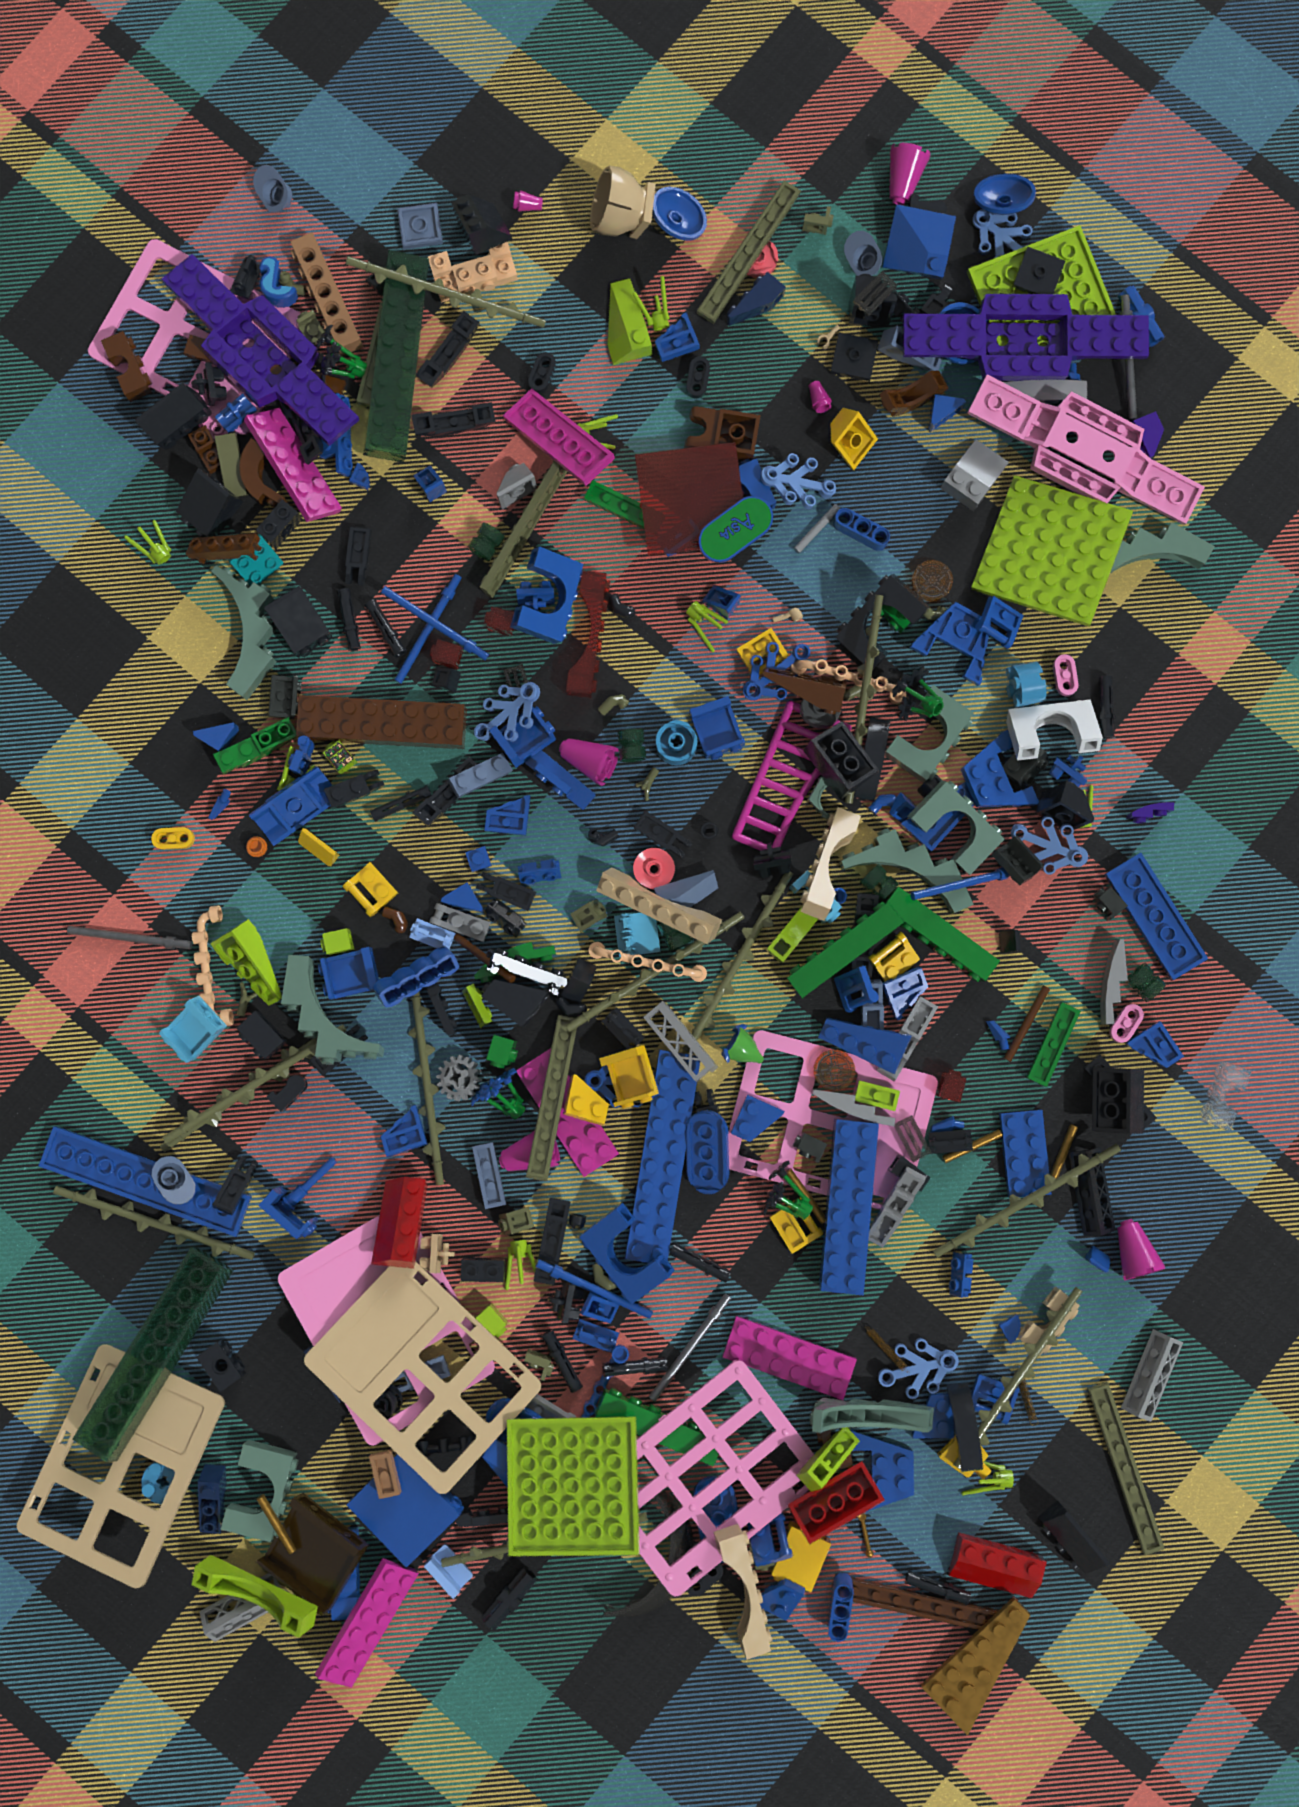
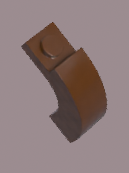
M929 371L912 384L897 390H884L879 396L882 399V406L893 417L908 413L933 400L935 394L940 395L949 388L940 371Z
M250 439L240 459V475L244 486L253 499L261 506L266 502L275 508L282 499L288 503L283 496L264 485L262 474L268 459L258 443Z

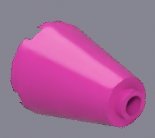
M895 143L892 144L890 149L889 198L893 200L894 204L904 205V203L910 201L911 194H913L930 159L931 153L929 150L924 153L921 151V146L911 143H899V147H895Z
M568 738L559 747V752H561V757L600 786L606 784L603 782L605 778L610 779L618 761L615 752H619L617 747Z
M535 1131L501 1152L499 1163L503 1169L505 1168L507 1171L527 1170ZM556 1140L550 1168L558 1166L557 1161H560Z
M1133 1219L1120 1222L1121 1226L1117 1230L1124 1281L1166 1269L1140 1224L1133 1222Z

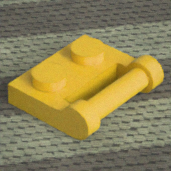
M772 628L736 649L750 674L752 667L749 663L750 657L753 655H760L762 658L767 656L768 653L765 647L769 642H775L779 646V655L776 656L775 667L789 656ZM773 644L769 647L770 652L775 651ZM755 657L753 663L759 661V658ZM766 663L760 666L759 679L763 675Z
M371 862L342 886L346 892L349 891L364 907L369 917L375 915L398 894ZM359 881L378 901L375 905H372L355 886Z
M899 932L896 938L878 953L868 957L884 982L903 974L920 960L902 932ZM902 945V946H901L900 948H898L895 952H893L890 956H888L885 960H883L882 962H880L883 958H885L888 954H890V953H891L893 950H895L898 946Z
M779 1210L769 1216L792 1254L824 1234L821 1228L817 1227L810 1214L804 1220L811 1232L807 1236L792 1214Z

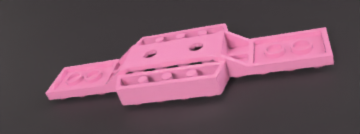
M987 374L967 414L1035 448L1030 469L1082 496L1108 503L1118 491L1185 525L1205 488L1201 484L1150 459L1141 451L1143 428L1072 391L1056 407L1042 403ZM1068 432H1074L1077 435L1075 443L1067 441L1066 435ZM1051 447L1063 453L1064 455L1113 479L1114 483L1096 475L1095 473L1063 458L1062 456L1046 448ZM1104 451H1111L1114 458L1112 462H1106L1103 459Z

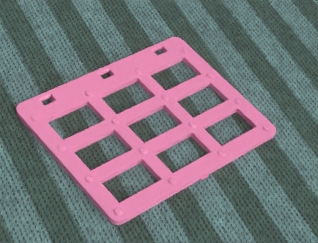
M741 1360L733 1361L670 1413L660 1417L655 1425L637 1438V1460L645 1455L659 1474L638 1491L639 1509L667 1486L682 1504L679 1509L647 1535L639 1526L640 1555L673 1596L683 1594L723 1561L717 1550L714 1531L735 1524L743 1528L750 1522L753 1526L747 1532L748 1539H750L788 1508L789 1503L798 1499L809 1490L804 1485L795 1493L792 1487L800 1481L796 1475L814 1455L750 1369ZM738 1380L752 1400L716 1428L701 1408ZM759 1411H762L775 1428V1431L739 1459L725 1439ZM691 1417L706 1437L669 1466L655 1445ZM785 1441L799 1461L763 1490L748 1470ZM715 1448L729 1468L695 1496H692L678 1477ZM738 1479L753 1499L716 1528L702 1508ZM692 1517L706 1537L669 1566L655 1546ZM697 1565L701 1571L690 1579L687 1573Z

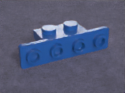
M335 393L350 408L349 398ZM351 428L330 446L323 441V453L320 455V458L323 459L335 457L336 472L346 477L351 476L353 467Z
M542 750L524 762L537 773L535 776L543 783H546V781L553 786L551 789L559 796L564 795L581 810H584L596 796L594 792Z

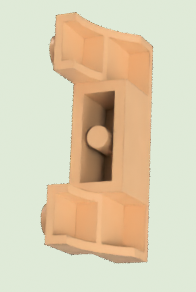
M508 242L489 249L490 255L451 266L447 251L428 256L434 280L436 281L440 278L445 288L471 295L476 289L490 291L496 286L518 280ZM439 295L441 303L449 301V297Z

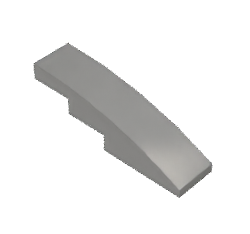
M1023 380L1003 382L1045 404L1059 405L1071 391L1087 399V381Z
M1124 939L1114 940L1107 959L1100 1000L1101 1025L1114 1024L1113 1003L1121 1002L1119 982L1128 981Z
M921 996L919 997L898 1032L900 1034L912 1035L896 1073H890L880 1067L876 1070L877 1072L895 1082L938 1006Z
M811 1090V1094L849 1115L874 1123L895 1126V1118L875 1115L874 1106L855 1104L856 1095Z
M906 1167L873 1220L869 1229V1241L882 1248L885 1246L901 1223L905 1212L914 1201V1197L925 1182L926 1176Z

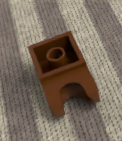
M691 408L689 414L691 421L702 425L705 433L700 436L687 437L684 443L686 451L738 461L753 460L761 415L726 409Z

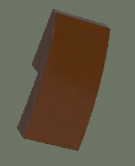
M204 425L188 434L210 474L220 470L216 442L207 426Z

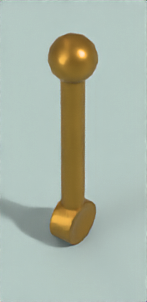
M863 1513L858 1516V1519L861 1521L866 1545L865 1555L871 1558L874 1552L870 1548L865 1524L866 1514Z

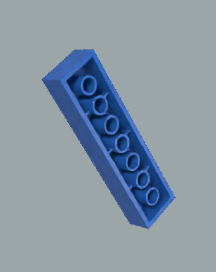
M834 1118L819 1278L820 1291L864 1295L878 1123Z

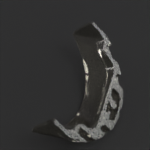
M662 1490L654 1496L666 1518L681 1507L678 1499L666 1491ZM689 1519L670 1534V1553L667 1562L669 1566L694 1547ZM659 1580L648 1595L641 1600H632L624 1609L605 1604L603 1615L611 1617L643 1615L661 1607L673 1595L668 1592Z

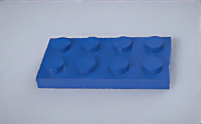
M1043 1110L999 1113L1008 1198L1012 1194L1017 1197H1025L1045 1185L1044 1175L1049 1174Z

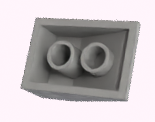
M975 440L944 480L940 489L974 512L1009 462L978 440Z

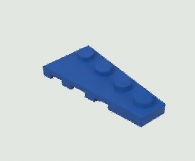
M966 782L957 786L959 788L957 792L962 797L964 795L973 802V807L975 805ZM950 811L944 814L927 832L921 831L910 819L905 820L900 825L919 843L925 844L929 852H932L965 815L960 811Z
M827 1018L818 1038L895 1074L912 1035Z

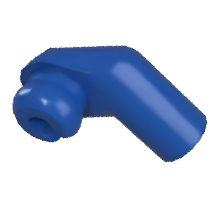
M894 794L879 795L868 809L876 815L883 806L892 808L897 796Z

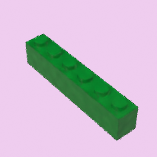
M899 886L895 888L885 904L890 902L904 920V923L900 925L904 930L909 933L913 931L919 935L917 937L919 941L925 945L929 943L934 946V951L938 955L949 957L952 960V965L960 970L964 968L969 972L968 976L974 981H986L999 964V959L921 902L912 900L910 894Z
M882 901L873 908L875 912L869 917L866 914L856 921L858 924L852 930L850 927H847L839 933L840 939L835 942L831 939L822 946L824 950L821 953L817 954L814 952L806 958L807 963L801 967L798 964L789 971L791 975L787 979L802 998L904 923V920L890 902L885 904Z
M604 1388L594 1412L595 1417L636 1416V1429L639 1436L659 1421L658 1419L665 1414L661 1412V1408L650 1404L648 1407L641 1404L642 1401L636 1397L630 1396V1398L622 1396L623 1393L615 1388L610 1390ZM689 1421L688 1423L684 1422L658 1444L685 1454L706 1436L695 1422ZM714 1448L699 1461L714 1467L719 1453Z

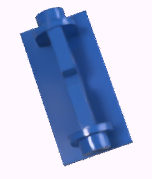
M559 860L540 861L541 868H537L536 862L523 863L522 866H518L520 883L530 885L540 881H554L562 878Z
M953 1252L951 1280L949 1282L950 1295L963 1298L968 1297L969 1293H971L972 1278L965 1277V1274H972L974 1261L972 1254Z
M579 1319L573 1339L612 1353V1349L616 1346L619 1332Z

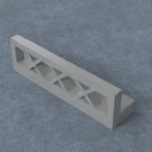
M665 1002L659 1003L643 1017L695 1082L699 1081L709 1071L713 1073L718 1068L708 1053ZM659 1011L664 1016L663 1025H655L651 1020ZM666 1028L676 1030V1041L667 1040ZM679 1044L690 1047L689 1057L680 1056ZM692 1060L701 1061L705 1066L697 1075L692 1070Z
M1152 1330L1121 1409L1139 1418L1152 1421L1183 1342L1157 1330Z
M266 1574L260 1578L267 1582L274 1579L275 1586L287 1591L271 1574ZM228 1595L201 1610L200 1616L204 1635L216 1642L268 1612L253 1602ZM234 1600L237 1601L234 1610L227 1612L226 1609L229 1603ZM217 1611L218 1614L215 1620L209 1623L207 1615Z

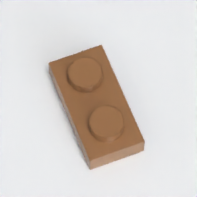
M392 1450L371 1454L369 1459L379 1499L400 1495L402 1490Z

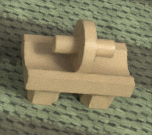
M431 1234V1236L421 1238V1249H431L430 1258H420L419 1265L424 1270L430 1271L429 1273H441V1258L442 1265H448V1256H455V1252H449V1243H443L442 1250V1234Z

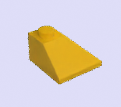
M842 408L831 422V443L848 466L855 470L878 438L859 411Z

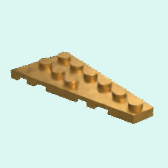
M1015 1597L1011 1598L921 1684L922 1689L967 1736L1030 1617L1029 1611Z

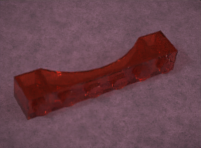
M582 570L580 596L590 614L591 632L583 655L568 672L566 693L570 696L591 698L592 692L596 693L597 680H594V674L599 672L600 660L596 659L597 652L601 653L603 642V640H599L600 632L604 633L605 620H602V614L607 612L608 600L604 599L605 592L609 593L611 582V580H607V573Z

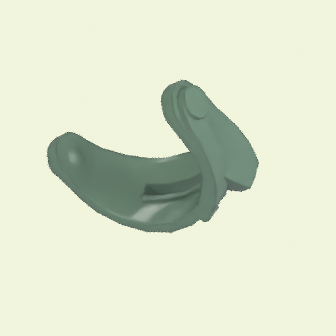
M820 777L811 795L808 797V801L822 814L821 817L828 819L829 814L823 810L820 798L822 792L829 784L823 777Z

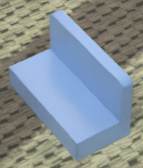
M445 1543L426 1561L424 1567L451 1598L454 1599L460 1593L461 1588L473 1577V1573L462 1563L442 1567V1558L456 1555Z

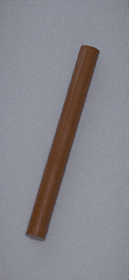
M459 933L454 936V941L489 966L490 958L486 957L487 955ZM500 966L497 973L508 982L513 983L516 976L503 966Z
M1042 986L1006 1052L1005 1060L1011 1062L1050 988Z

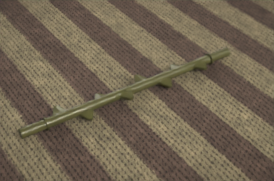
M347 256L346 265L374 273L378 284H381L386 278L412 285L414 294L417 295L424 289L449 297L451 307L453 308L464 302L486 309L489 318H493L499 313L520 320L522 323L526 322L542 328L545 326V319L529 315L527 312L518 311L514 302L504 307L483 300L479 289H476L471 295L445 288L440 278L430 283L408 276L405 265H401L396 271L371 264L369 261L365 262Z
M875 595L873 613L870 617L872 618L871 626L866 628V633L869 636L866 660L864 664L857 668V671L863 676L860 701L854 707V711L857 713L854 737L860 745L862 744L863 735L868 732L864 725L868 697L876 694V689L871 685L874 658L879 655L876 643L880 619H882L880 617L883 603L882 595ZM854 791L845 796V803H853Z
M791 871L782 876L772 895L761 896L765 907L753 928L742 929L746 940L733 962L722 963L726 972L725 977L714 995L703 996L707 1008L696 1027L692 1029V1035L696 1040H698L699 1036H702L701 1033L704 1028L715 1027L716 1024L711 1016L724 994H734L735 990L731 985V981L743 960H754L755 957L750 948L763 927H773L774 923L769 915L780 896L784 894V890L793 876ZM685 1045L683 1050L690 1053V1047Z
M738 912L725 922H721L716 937L724 931L727 932V929L743 920L744 916L742 913ZM695 940L682 950H677L674 955L663 962L675 964L692 952L700 954L705 943ZM662 963L655 966V968L660 969L662 967ZM643 968L639 978L616 993H611L608 998L585 1013L582 1012V1015L565 1026L569 1032L573 1031L586 1021L589 1022L594 1016L600 1015L603 1010L626 995L635 996L640 986L666 971L656 972L653 968L651 970Z
M418 992L410 998L413 1005L415 1027L408 1033L409 1036L416 1038L418 1043L420 1065L412 1070L414 1075L421 1077L423 1082L425 1105L418 1111L419 1114L427 1117L430 1143L423 1148V1153L432 1156L437 1186L444 1184L441 1164L443 1161H441L438 1134L446 1128L445 1125L436 1122L433 1096L440 1091V1088L431 1083L428 1056L435 1052V1047L426 1044L423 1018L430 1011L428 1008L421 1006L420 999L422 998Z
M344 1024L337 1027L344 1033L347 1032V1029L344 1026ZM317 1040L302 1050L291 1046L289 1048V1058L268 1071L257 1067L255 1069L256 1079L237 1091L231 1092L226 1088L222 1089V1100L200 1114L190 1109L187 1111L188 1121L184 1124L181 1123L179 1127L163 1136L164 1142L168 1144L180 1135L188 1133V1130L209 1117L217 1121L222 1120V1109L241 1097L251 1101L254 1100L255 1089L276 1075L285 1079L289 1078V1067L310 1054L315 1056Z
M317 1038L310 1040L302 1047H300L299 1050H302L308 1045L312 1044L317 1040ZM281 1050L282 1060L276 1065L289 1058L288 1050ZM310 1054L306 1058L311 1059L314 1056ZM252 1071L249 1073V1082L256 1079V1075ZM276 1075L272 1079L280 1082L283 1080V1077ZM221 1094L216 1096V1103L222 1100ZM241 1097L240 1099L236 1100L232 1104L222 1109V1112L230 1106H232L233 1104H235L237 1101L245 1105H248L250 1103V1100L245 1097ZM188 1117L183 1119L184 1123L188 1121ZM209 1117L188 1130V1133L180 1135L168 1144L164 1142L160 1145V1148L163 1152H166L180 1141H184L187 1136L204 1124L216 1127L218 1121Z
M1116 1143L1103 1152L1096 1153V1156L1091 1159L1080 1154L1078 1156L1079 1166L1058 1178H1054L1049 1174L1044 1175L1045 1185L1022 1199L1013 1194L1010 1195V1206L988 1219L977 1214L976 1226L954 1239L951 1238L950 1241L933 1250L934 1254L938 1258L950 1250L958 1248L957 1246L962 1243L973 1248L976 1235L995 1224H999L1004 1228L1009 1227L1008 1217L1031 1203L1040 1208L1043 1207V1196L1065 1183L1076 1188L1079 1175L1099 1163L1102 1164L1103 1161L1120 1152V1147Z
M56 1186L53 1194L71 1199L73 1202L77 1201L100 1209L103 1220L108 1219L112 1214H116L136 1221L139 1232L151 1226L175 1234L176 1244L181 1245L186 1239H190L211 1246L213 1257H217L223 1251L249 1260H253L255 1252L238 1247L236 1244L232 1245L208 1237L206 1226L193 1232L171 1224L170 1214L166 1213L158 1220L134 1212L133 1202L131 1201L119 1207L98 1200L96 1189L93 1188L85 1195L79 1193V1191L75 1192L60 1186Z
M1077 1287L1073 1289L1064 1304H1061L1062 1307L1059 1311H1047L1046 1314L1051 1323L1036 1344L1025 1343L1024 1348L1028 1356L1013 1378L1002 1377L1000 1379L1005 1389L991 1410L978 1411L982 1421L978 1427L980 1445H988L990 1443L986 1431L1000 1411L1011 1413L1013 1410L1008 1400L1022 1379L1035 1378L1036 1375L1032 1365L1046 1345L1057 1346L1058 1341L1054 1333L1068 1312L1072 1311L1071 1308L1082 1294V1291ZM958 1456L953 1465L961 1469Z
M646 1512L639 1513V1523L647 1521ZM508 1541L507 1544L482 1550L472 1546L468 1553L462 1552L460 1555L442 1558L441 1565L442 1567H448L461 1563L466 1564V1562L492 1556L501 1560L503 1555L508 1553Z

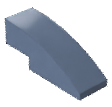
M870 979L873 990L878 993L879 999L875 1003H867L860 1006L861 1025L884 1030L883 983L881 979ZM860 990V997L864 996L863 991Z

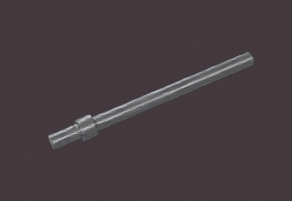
M1122 295V312H1120V315H1133V312L1130 311L1129 295ZM1125 359L1129 420L1137 419L1133 359Z
M68 926L67 934L160 945L165 946L167 949H175V947L192 948V941L179 940L172 936L163 938Z
M724 1294L717 1305L712 1306L708 1312V1317L649 1395L650 1399L653 1401L658 1399L715 1320L720 1319L723 1314L722 1311L732 1299L730 1296Z

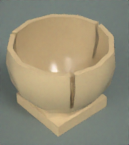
M616 166L605 167L593 196L590 213L592 231L602 236L612 237L630 231V237L638 239L651 224L656 184L648 182L644 187H641L632 173Z

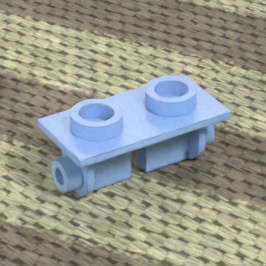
M417 918L415 924L413 923L409 938L435 948L447 947L450 949L456 933Z

